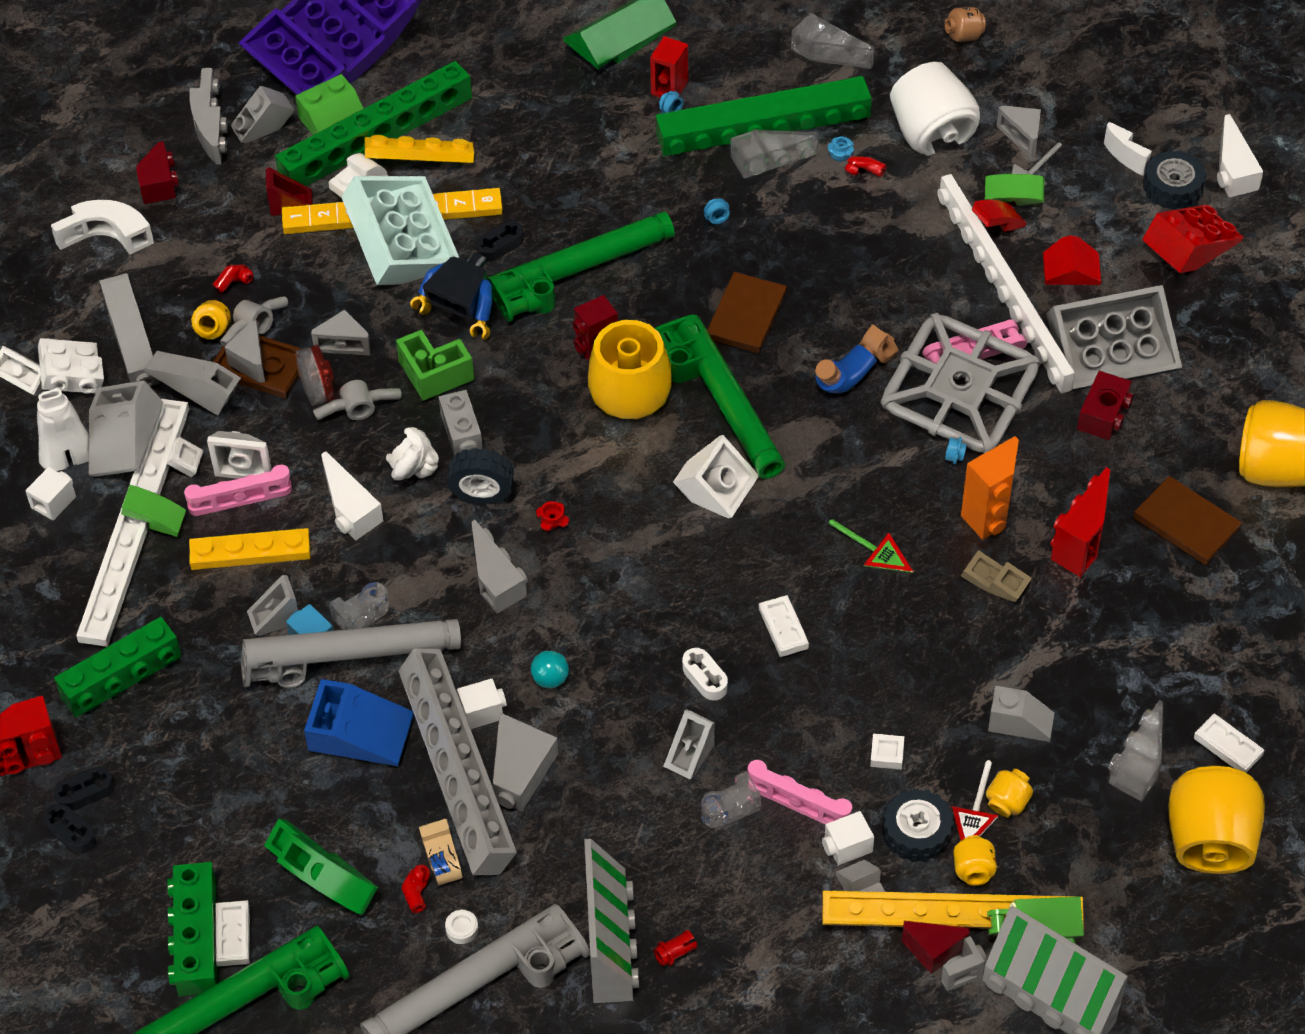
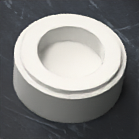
M457 910L447 917L445 922L446 934L454 943L466 944L477 936L478 922L472 912Z

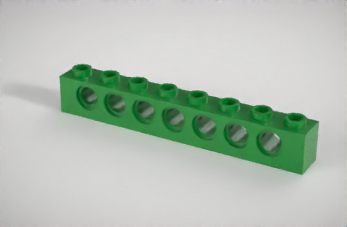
M454 61L276 154L277 171L304 186H308L346 166L348 157L358 153L365 155V137L383 135L387 138L397 139L472 99L470 75Z

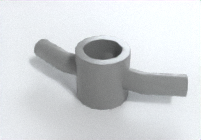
M283 296L268 300L261 305L249 300L241 301L233 313L235 323L223 336L220 343L226 346L250 321L254 320L257 323L258 333H266L273 322L272 311L287 307L288 299Z
M352 380L341 387L339 392L341 399L333 400L313 410L317 420H320L336 411L345 409L350 419L363 420L374 412L375 406L373 402L379 400H400L401 390L399 388H386L369 391L364 381Z

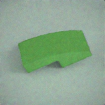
M1030 174L986 176L985 200L1015 201L1017 206L1044 203L1045 179L1043 176Z
M133 485L129 486L121 509V515L149 522V529L178 537L186 512L184 508L171 500Z

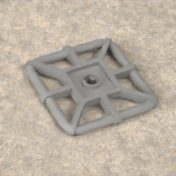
M933 313L922 324L908 350L902 353L899 359L900 364L885 388L880 402L883 409L929 430V434L933 436L938 434L947 439H950V437L959 439L960 436L962 437L961 443L967 444V448L983 452L984 454L998 445L1014 415L1020 412L1022 408L1021 402L1037 375L1040 361L1037 356H1033L1028 351L992 336L990 331L984 330L983 332L951 317ZM945 328L977 341L971 355L952 347ZM932 330L936 332L943 349V354L937 364L918 356ZM989 346L1018 360L995 366L979 359L984 348ZM915 367L931 374L925 385L897 392L910 368ZM1025 370L1012 397L991 388L997 377ZM961 377L966 378V385L959 386L953 379L959 380ZM928 397L942 403V406L933 420L899 404ZM984 399L1005 408L990 436H988L978 412ZM951 408L970 416L979 440L942 424Z

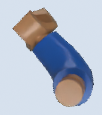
M872 324L859 344L838 362L822 360L817 364L815 370L817 384L822 390L829 393L846 392L866 376L877 362L876 359L882 363H887L893 359L899 351L894 342L895 338Z

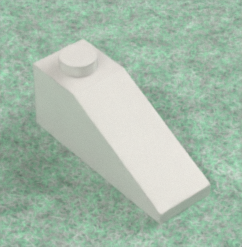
M1225 115L1220 141L1219 170L1217 173L1218 184L1221 188H1224L1228 197L1257 191L1260 188L1263 170L1231 115Z
M325 451L321 456L336 515L335 523L342 533H348L357 540L383 522L381 504Z

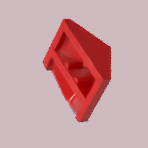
M1072 235L1062 237L1043 252L1045 285H1101L1099 253L1080 237Z

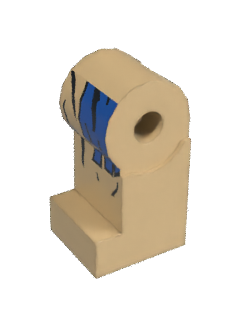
M447 819L419 827L423 845L438 886L462 879L463 876Z

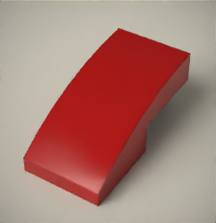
M975 201L971 209L986 227L999 225L1003 231L1023 228L1027 224L1011 205L1003 201Z

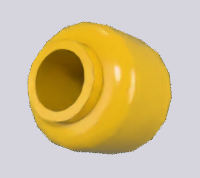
M208 300L198 306L193 312L191 318L192 327L200 337L207 340L216 339L222 336L230 327L231 313L222 302Z
M1013 769L1012 772L1007 770L999 771L986 791V797L989 800L988 806L1006 818H1009L1010 815H1020L1033 795V789L1028 783L1030 778L1018 769Z
M971 835L955 846L953 850L955 872L962 881L969 885L977 886L987 883L995 875L997 870L995 849L989 840L977 835Z

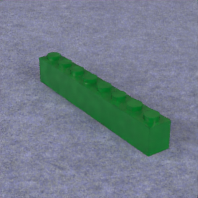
M859 76L655 115L656 135L663 156L680 154L871 117L872 98L864 77Z

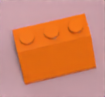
M1016 436L967 463L961 517L982 540L990 535L999 534L1006 527L1019 442Z

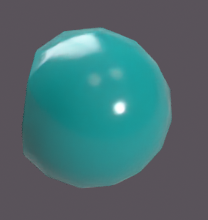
M555 651L539 653L534 657L530 665L533 680L537 685L545 689L557 688L565 682L569 675L567 660L562 654Z

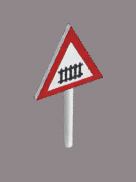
M987 760L985 763L973 810L952 806L960 841L971 835L981 836L998 818V815L979 812L992 765L990 760Z

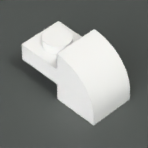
M354 154L347 158L348 166L329 181V188L341 197L354 176H388L387 171L370 158H365L364 154Z

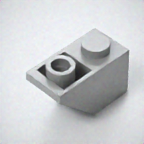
M259 86L232 122L231 127L240 142L245 144L279 131L295 110L284 93Z

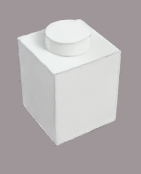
M50 467L26 489L30 507L53 521L76 498L72 479L62 471L57 472Z
M493 678L457 689V694L470 729L499 721L503 713L502 707L507 706L502 688L496 689Z
M861 811L825 824V837L822 838V844L827 855H833L837 865H841L872 853L874 835Z

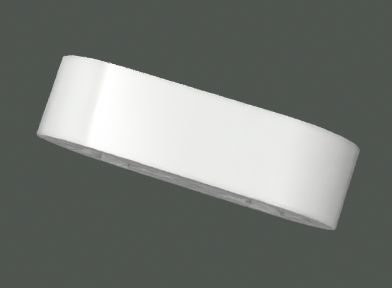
M700 648L687 650L682 657L684 674L706 699H722L727 693L728 682L725 673L705 650ZM691 661L701 662V669L696 664L691 665ZM708 678L713 684L719 683V687L716 688L714 685L708 687Z

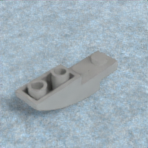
M201 68L200 88H190V105L198 139L207 155L215 164H222V153H227L226 137H223V133H228L227 117H222L221 107L218 106V99L215 98V95L220 94L219 79H214L212 68Z

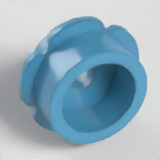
M677 91L663 94L659 101L660 110L662 113L681 110L683 98L679 96Z
M836 137L828 144V151L834 160L846 161L854 152V144L846 137Z
M721 198L710 200L704 207V217L713 224L723 223L730 215L728 202H724Z
M959 436V439L950 437L945 460L952 461L953 464H956L957 460L963 461L967 444L961 443L962 437Z

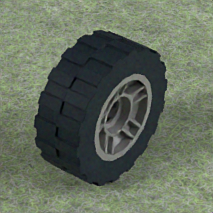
M1179 150L1160 152L1157 156H1153L1146 165L1143 189L1146 191V196L1153 203L1161 205L1163 208L1176 210L1193 206L1196 201L1200 200L1201 194H1203L1206 179L1205 167L1192 154Z

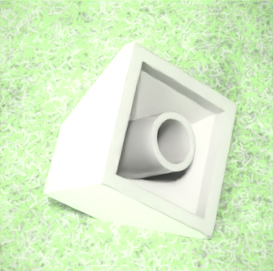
M218 431L208 436L207 443L215 476L239 479L248 475L272 471L266 442L249 434L236 431Z
M721 435L689 459L673 482L692 503L726 518H732L759 475L724 435Z

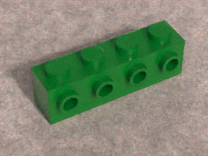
M162 617L157 618L55 676L54 680L60 698L75 718L79 717L181 658L177 637Z
M212 862L173 865V878H168L167 880L169 898H173V907H168L169 926H173V935L168 936V950L170 956L174 955V965L168 966V977L170 985H175L179 997L198 995L218 983V967L216 964V875Z

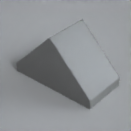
M1013 106L999 107L997 127L1030 158L1034 157L1041 109Z
M345 310L312 329L311 336L314 352L370 355L371 353L368 332Z
M254 320L250 321L225 346V352L229 366L262 383L265 382L260 338L257 323Z
M282 575L247 610L255 635L260 636L286 628V621L298 610L288 576Z
M685 710L663 767L690 780L693 779L714 747L715 722L690 710Z

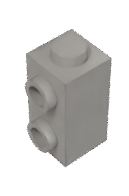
M467 390L438 396L440 414L453 454L460 453L465 449H483L481 432Z

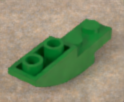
M278 819L264 844L268 850L278 857L277 862L327 897L359 915L364 914L378 889V886L340 856L324 850L286 819Z

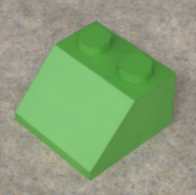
M342 74L295 95L299 119L312 135L364 109L355 89Z

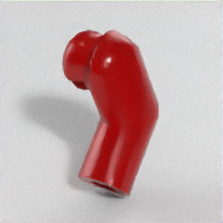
M851 156L846 160L848 163L845 165V171L852 175H857L859 169L862 168L882 177L887 165L871 157Z
M243 264L229 265L225 267L212 286L223 294L231 282L242 281L244 284H248L253 280L254 274L253 271Z
M421 864L409 872L402 884V892L412 913H419L426 908L421 893L428 883L430 870L427 866Z

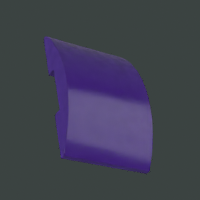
M292 0L281 11L275 8L239 42V45L296 95L340 74L349 83H352L370 68L393 44L409 23L422 0Z

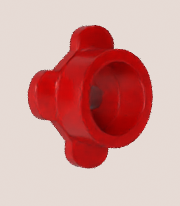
M549 501L536 510V516L541 519L542 523L540 525L544 531H550L558 526L566 527L569 524V518L564 514V505L562 503Z

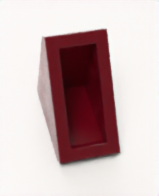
M270 167L265 170L266 191L271 216L282 215L283 207L313 205L312 189Z
M904 920L903 944L931 974L940 969L950 959L962 953L964 938L969 937V928L906 920Z

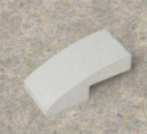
M1109 122L1106 127L1104 145L1122 164L1144 176L1152 151L1132 142V132Z

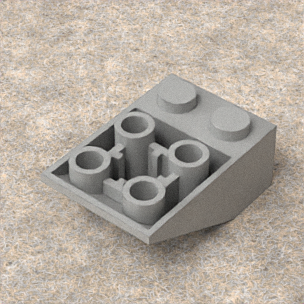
M144 380L97 389L89 410L90 477L138 470L163 404L160 397Z

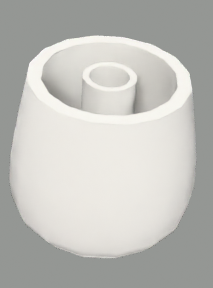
M929 62L911 69L895 83L890 92V100L906 141L915 151L926 156L935 154L932 141L943 138L946 143L954 140L958 144L965 143L975 133L979 125L980 112L976 99L969 89L942 62Z

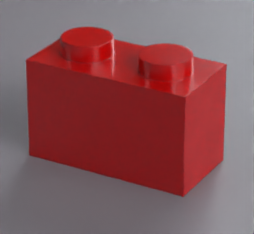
M665 36L662 38L650 57L651 95L661 98L665 93L677 91L680 96L688 83L687 43Z

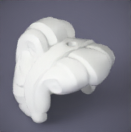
M414 427L406 428L404 432L407 438L393 450L392 454H387L386 460L393 468L392 478L399 481L410 478L414 474L419 478L432 475L438 467V454L423 431Z

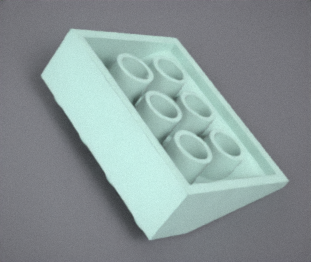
M354 176L341 198L377 285H399L425 277L429 269L445 263L450 257L455 256L459 258L425 176Z

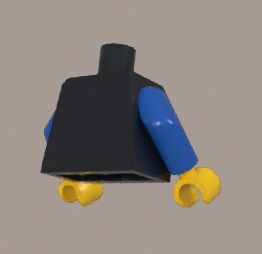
M473 252L467 261L453 256L445 263L429 269L419 289L420 296L414 297L410 302L411 308L417 310L422 302L419 312L423 315L431 311L433 304L471 322L477 319V323L473 324L470 328L471 336L476 338L477 330L481 327L483 329L482 340L488 339L490 329L485 323L489 320L491 312L492 285L488 281L486 271L483 269L487 262L485 257L477 252Z

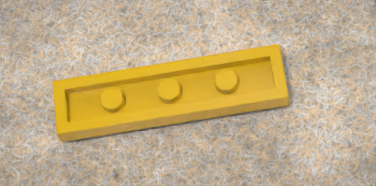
M383 135L365 137V158L474 162L473 142H468L464 139L441 141L434 137L426 138L425 140H415L409 136H401L398 139L387 138Z
M308 528L189 539L191 570L311 559Z

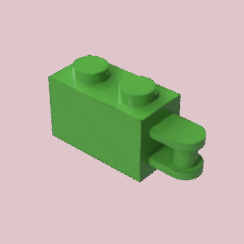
M1080 897L1015 899L1010 904V907L1014 906L1074 944L1075 941L1080 940L1084 936ZM1009 909L987 911V917H991L992 926L991 929H988L989 935H998Z

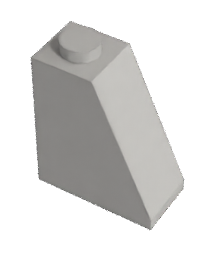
M503 713L499 718L493 790L501 806L508 809L514 808L522 812L558 755L557 737Z

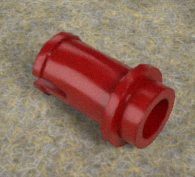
M686 930L666 943L662 941L657 943V947L653 949L658 963L661 966L666 964L671 966L674 964L675 959L697 949L696 941L690 942V940L694 939L692 933Z

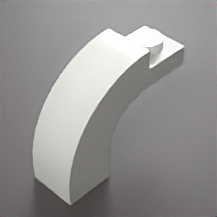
M91 200L71 206L73 215L51 225L55 242L60 250L95 235H106L117 239L129 255L154 244L150 225L143 215L133 207L113 200Z

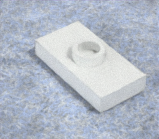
M788 595L759 603V611L779 657L809 648V642Z
M1215 713L1194 735V739L1233 768L1242 770L1245 773L1264 754L1263 748Z
M248 900L216 903L217 967L250 964V913Z

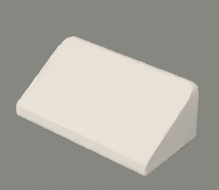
M2 346L0 350V377L36 396L42 389L40 364L12 349Z

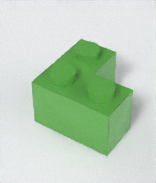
M419 330L396 340L399 363L422 401L474 380L472 357L460 339L434 349L424 332Z

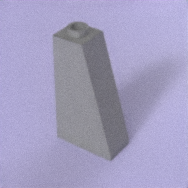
M125 273L100 280L108 316L129 381L137 382L144 380L150 387L160 384V380L143 371L152 359L153 354L128 274Z

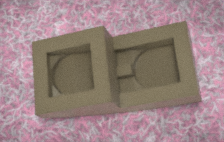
M979 550L961 574L962 578L977 587L1014 602L1018 600L1032 579L1009 562L1002 566Z

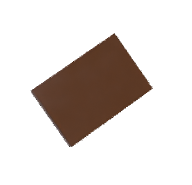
M734 272L707 329L713 341L759 354L786 295L787 286Z
M259 335L265 382L259 383L229 366L225 346L221 348L213 362L241 377L238 384L284 399L288 398L311 359V351Z
M1168 476L1134 511L1133 515L1134 519L1204 565H1207L1241 529L1242 522L1171 476Z

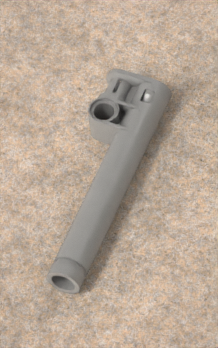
M457 619L445 620L444 622L432 621L243 639L241 655L244 687H250L251 682L269 680L270 683L278 682L281 687L292 688L301 685L305 681L306 668L309 663L410 654L414 648L441 649V651L444 649H460L461 633L459 622Z
M553 904L375 1014V1017H370L360 1023L361 1029L364 1034H408L515 966L519 968L533 986L538 988L549 986L554 981L556 974L566 969V964L580 955L584 958L590 956V949L581 933L559 905ZM539 964L547 965V967L542 970H537L534 968L536 965Z

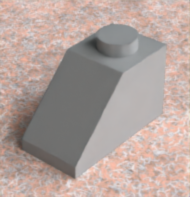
M995 686L988 731L1050 742L1054 712L1025 690Z

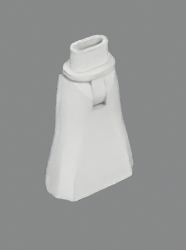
M52 389L41 393L37 403L39 463L45 469L50 467L55 471L66 469L69 464L65 450H69L74 465L89 462V433L82 424L73 405L62 394L60 389Z

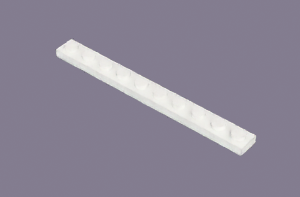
M952 174L941 177L940 189H938L940 203L949 210L951 221L953 224L958 225L964 242L966 244L969 243L973 250L975 260L984 267L988 281L990 283L993 282L1000 301L1006 303L1012 320L1019 324L1022 329V335L1027 343H1030L1033 347L1035 356L1038 357L1040 364H1043L1046 368L1050 382L1057 386L1061 394L1071 391L1074 379L1073 369L978 216L971 210L970 203Z
M161 399L163 404L139 468L137 471H134L130 485L160 495L170 467L166 463L174 440L180 437L189 412L188 402ZM120 511L76 635L79 643L108 647L149 528V522L121 515Z

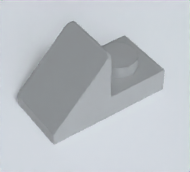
M866 860L836 872V876L845 891L885 892L880 883L881 870Z

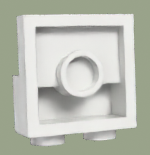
M40 338L38 353L43 390L60 389L61 391L96 393L97 389L102 387L104 381L102 358L98 357L97 343Z

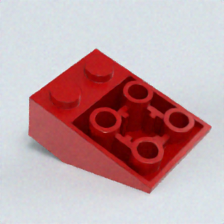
M1201 205L1157 213L1142 240L1179 273L1199 269L1240 243L1244 237L1236 231L1237 229L1233 224L1224 221L1217 215V211L1213 207Z
M1107 467L1099 476L1094 475L1084 494H1078L1074 498L1070 510L1066 514H1060L1053 526L1055 535L1050 543V546L1053 547L1051 560L1080 578L1098 556L1110 469Z
M43 695L12 704L0 714V776L17 774L24 769L38 765H47L54 760L62 758L55 729Z

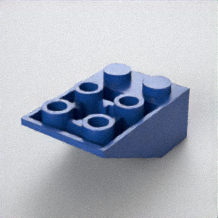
M321 679L304 729L308 751L399 767L414 713L407 708L352 684Z

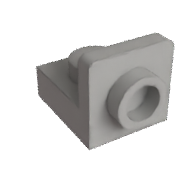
M971 936L964 938L962 950L964 957H953L943 965L941 981L947 991L983 978L984 964L987 962L986 955L980 945H975Z

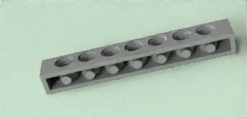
M414 648L398 672L472 875H500L517 854L441 649Z

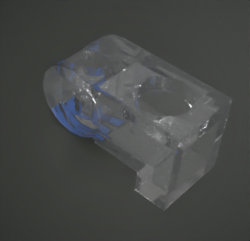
M373 582L363 587L361 593L345 602L338 597L330 602L332 619L342 630L367 627L388 612L387 588L381 583Z
M746 771L735 776V785L720 792H708L703 796L701 800V819L706 826L710 828L722 827L760 810L761 795Z

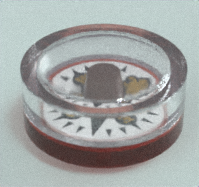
M313 345L296 350L295 355L299 378L310 404L314 406L334 400L331 383L334 382L333 372L328 359L324 360L319 346Z

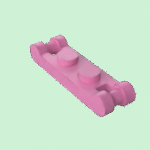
M1011 319L978 329L983 332L984 330L990 331L992 336L1021 349L1027 346L1025 337L1018 333L1019 327L1015 320ZM964 335L949 338L952 347L970 355L977 344V341ZM940 342L924 347L922 354L925 359L937 364L940 355L943 354ZM987 346L984 348L979 359L982 360L1002 352Z
M277 465L270 472L248 475L231 481H221L204 487L195 484L189 485L184 490L185 498L188 502V511L191 515L200 516L286 496L292 491L289 469L285 465Z
M761 760L751 761L748 765V788L757 794L823 824L852 814V804L847 799H831L818 789H809L798 784L789 776L778 775L767 770L766 764Z

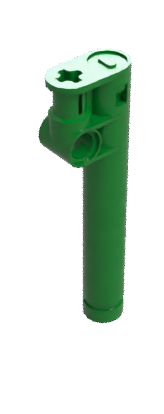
M663 211L655 214L654 217L644 218L489 276L488 281L492 285V298L508 323L513 321V316L526 311L529 313L534 311L541 314L548 313L555 307L553 282L659 243L661 240L664 241L674 237L675 232L669 215Z
M688 315L656 327L655 329L659 332L671 363V381L682 383L701 376L760 478L770 479L780 474L785 468L784 459L778 452V449L700 317Z
M316 925L132 1034H198L277 987L291 1008L303 1010L313 1003L315 996L325 991V986L339 978L347 980L350 978V975L335 948L321 928ZM298 986L305 987L302 991L299 992L292 991L295 987Z

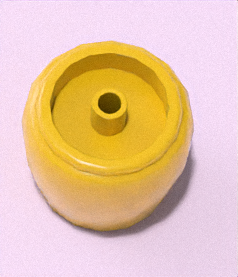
M621 320L611 323L602 329L594 341L589 360L588 388L595 404L606 414L620 419H639L653 414L664 405L671 391L672 373L671 363L659 332L651 325L638 320Z
M1270 400L1258 401L1255 405L1249 407L1243 428L1239 459V472L1246 481L1266 487H1305V408Z
M1225 766L1198 767L1181 775L1172 785L1168 804L1171 834L1176 858L1180 864L1191 870L1212 874L1234 873L1245 870L1253 865L1261 837L1265 810L1264 794L1258 782L1242 770Z

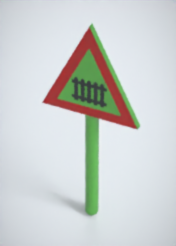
M832 519L829 521L831 526L873 551L863 566L913 573L890 533L876 547Z

